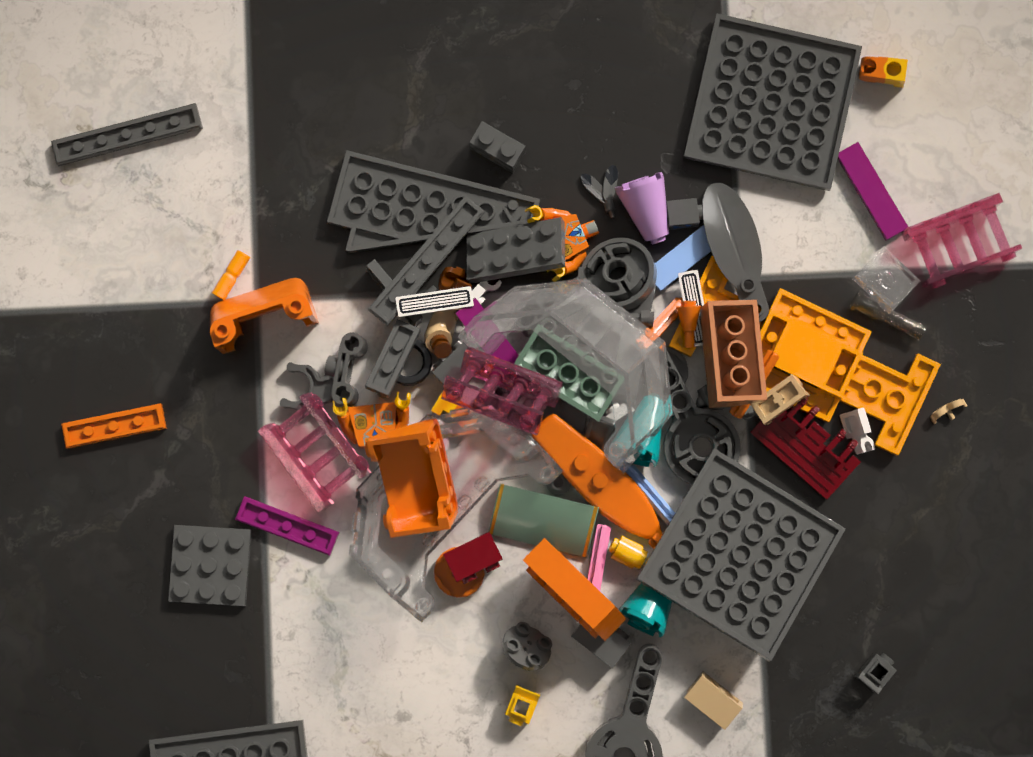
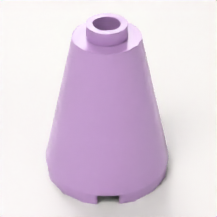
M658 172L654 176H645L615 187L618 197L644 240L651 241V244L666 240L665 235L669 234L663 173Z

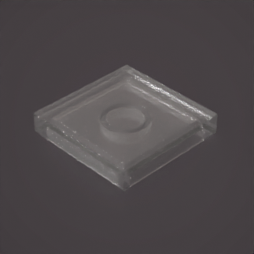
M884 246L853 278L889 314L921 281Z

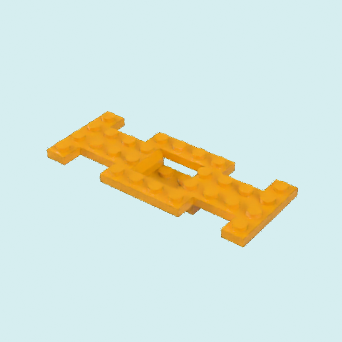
M711 256L700 279L704 304L707 301L739 300L738 295L724 289L728 280L719 269L713 256ZM780 288L769 309L767 318L759 323L762 353L764 355L768 349L774 351L779 355V360L774 367L793 374L797 378L817 387L815 388L802 382V387L810 396L807 397L806 404L799 410L808 413L812 407L817 406L820 410L814 417L829 423L839 401L855 409L864 408L866 414L884 422L874 445L898 456L941 364L916 354L907 375L889 368L863 355L862 351L872 331ZM758 306V313H760L761 308ZM679 323L668 347L691 358L696 346L694 348H684V331L682 330L681 323ZM773 368L765 380L766 391H769L790 375Z

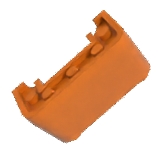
M290 278L214 304L210 311V335L214 347L222 354L235 351V340L239 336L244 335L240 325L241 322L284 309L286 315L291 319L302 320L307 327L319 323L304 281L298 278Z
M437 419L424 420L369 437L365 443V452L368 458L379 464L389 504L386 514L383 515V524L385 529L389 530L390 538L450 529L458 513V502Z

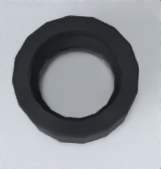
M417 339L413 348L417 349L423 357L421 370L412 376L400 374L396 382L398 384L414 386L423 382L430 373L432 356L425 344Z

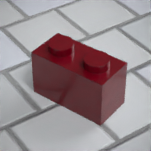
M490 531L443 554L456 582L462 580L463 584L478 578L476 573L483 569L488 573L501 567L499 562L503 560Z

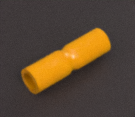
M237 250L212 294L222 300L227 298L236 283V279L240 276L250 259L248 255Z

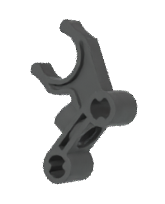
M354 332L345 334L340 343L338 357L328 356L325 364V375L322 378L310 365H298L289 362L287 370L291 373H304L310 381V390L308 395L300 401H290L282 398L280 406L285 409L292 408L302 412L330 403L333 400L343 406V400L340 395L345 389L350 393L347 399V406H354L359 399V393L354 386L350 385L355 358H360L367 352L368 344L366 340ZM356 340H359V346L354 347L353 351H350V343L354 344Z

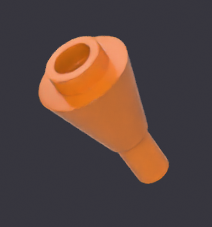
M681 301V306H676L682 330L684 331V348H694V331H696L701 306L696 305V301Z

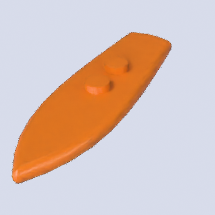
M556 414L549 415L538 424L532 434V439L576 491L591 506L599 507L598 512L627 532L650 540L656 533L662 535L658 518L646 495L613 459Z

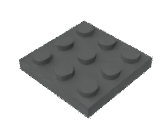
M174 525L168 601L246 606L252 530Z

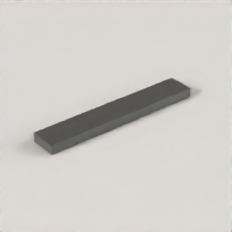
M193 103L51 141L56 164L62 166L203 129L197 104Z
M465 195L372 303L368 311L388 327L398 315L395 298L416 294L484 215L485 211Z

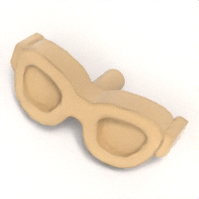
M964 399L947 403L932 413L930 418L933 424H936V420L945 413L948 414L950 420L955 419L951 409L962 405L963 407H968Z

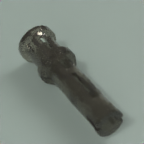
M860 289L857 291L850 304V310H857L867 315L870 320L875 321L878 319L916 338V340H920L926 329L925 325H921L883 306L882 300H874L864 295Z

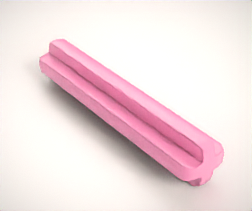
M602 524L596 525L587 579L599 591L601 590L611 532L610 526Z

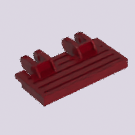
M808 398L801 399L788 412L784 411L774 418L769 425H764L760 420L750 433L826 499L834 493L861 463L853 454L844 462L859 444L855 439L847 444L839 456L831 451L845 437L847 432L844 429H841L825 446L823 443L831 436L815 421L807 429L805 428L819 412L820 408L817 406L812 407L800 423L793 418L796 412L806 404Z

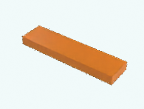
M161 403L61 424L66 449L167 429Z

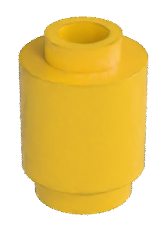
M622 535L619 539L614 538L608 549L611 552V559L631 569L634 567L640 569L648 554V551L644 550L642 545Z

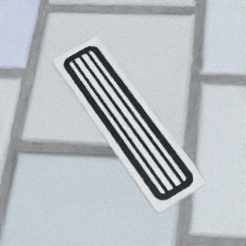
M698 270L678 273L683 301H696V305L702 307L704 300ZM700 313L696 331H694L695 346L703 345Z
M470 286L395 298L398 317L474 306Z

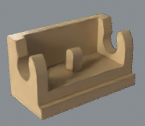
M793 374L767 391L766 401L751 404L764 425H769L774 418L801 399H806L810 396L802 387L803 384L800 379Z
M704 671L700 673L684 696L686 700L724 730L743 709L742 701Z

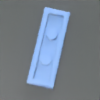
M704 225L655 263L657 269L655 285L660 292L679 278L678 273L686 272L711 252Z

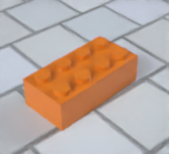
M545 538L523 559L529 566L526 571L595 639L600 636L606 641L626 620L618 608Z

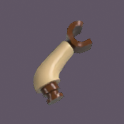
M446 267L442 271L438 282L439 290L469 286L472 289V285L467 281V274L464 269L460 267ZM460 308L436 311L432 314L424 334L426 348L431 353H434L437 358H446L451 354L452 337L458 320L455 312Z

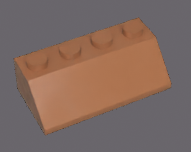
M757 300L707 301L700 309L709 408L736 407L766 401L767 391Z

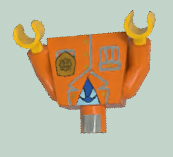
M536 205L527 208L525 212L529 211L533 214V217L527 220L528 223L559 217L564 220L565 267L547 270V272L554 271L557 275L552 281L556 282L562 276L576 271L585 260L586 252L589 249L586 239L599 234L595 221L592 220L580 225L577 215H571L568 211L540 208Z
M397 392L395 402L348 407L347 400L342 398L344 405L336 407L333 400L332 409L337 415L342 432L352 444H358L359 448H365V443L369 437L409 424L411 394H407V400L399 399V392Z

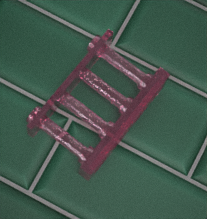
M1000 193L907 227L901 232L905 242L912 239L914 243H917L931 277L922 283L923 288L931 285L932 289L947 284L946 279L998 259H1001L1003 263L1017 257L1016 253L1022 249V246L1019 244L1010 248L996 214V211H998L997 207L1003 203ZM979 213L987 217L1000 252L990 256L986 255L973 224V216ZM958 221L960 225L964 226L977 261L963 265L949 231L951 229L950 224ZM935 230L937 234L940 233L954 268L942 274L938 270L926 240L928 237L927 233Z
M468 347L464 352L460 371L463 374L458 380L446 376L441 399L538 435L544 414L540 410L544 404L555 408L563 382ZM472 377L486 382L482 389L468 383ZM496 386L510 391L506 398L492 392ZM520 395L534 400L530 407L516 401Z
M310 392L299 397L304 406L282 424L276 425L275 422L266 424L258 432L316 511L321 512L334 503L331 499V494L353 476L357 475L359 479L369 476L371 471L368 469L369 464L366 459L356 453L324 410L322 400L316 394ZM311 413L319 426L295 446L291 445L286 439V433ZM326 434L335 446L310 466L306 465L300 458L301 453ZM341 454L349 464V467L326 486H321L315 478L316 473Z

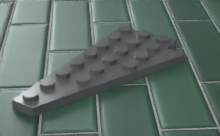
M346 150L327 223L351 229L345 251L353 253L427 241L465 195L485 211L484 215L467 234L528 223L527 220L533 217V214L529 211L525 212V210L534 205L539 207L540 199Z

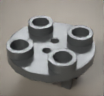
M519 622L504 634L502 647L504 655L515 666L524 670L535 671L542 669L548 663L551 656L552 641L528 623Z

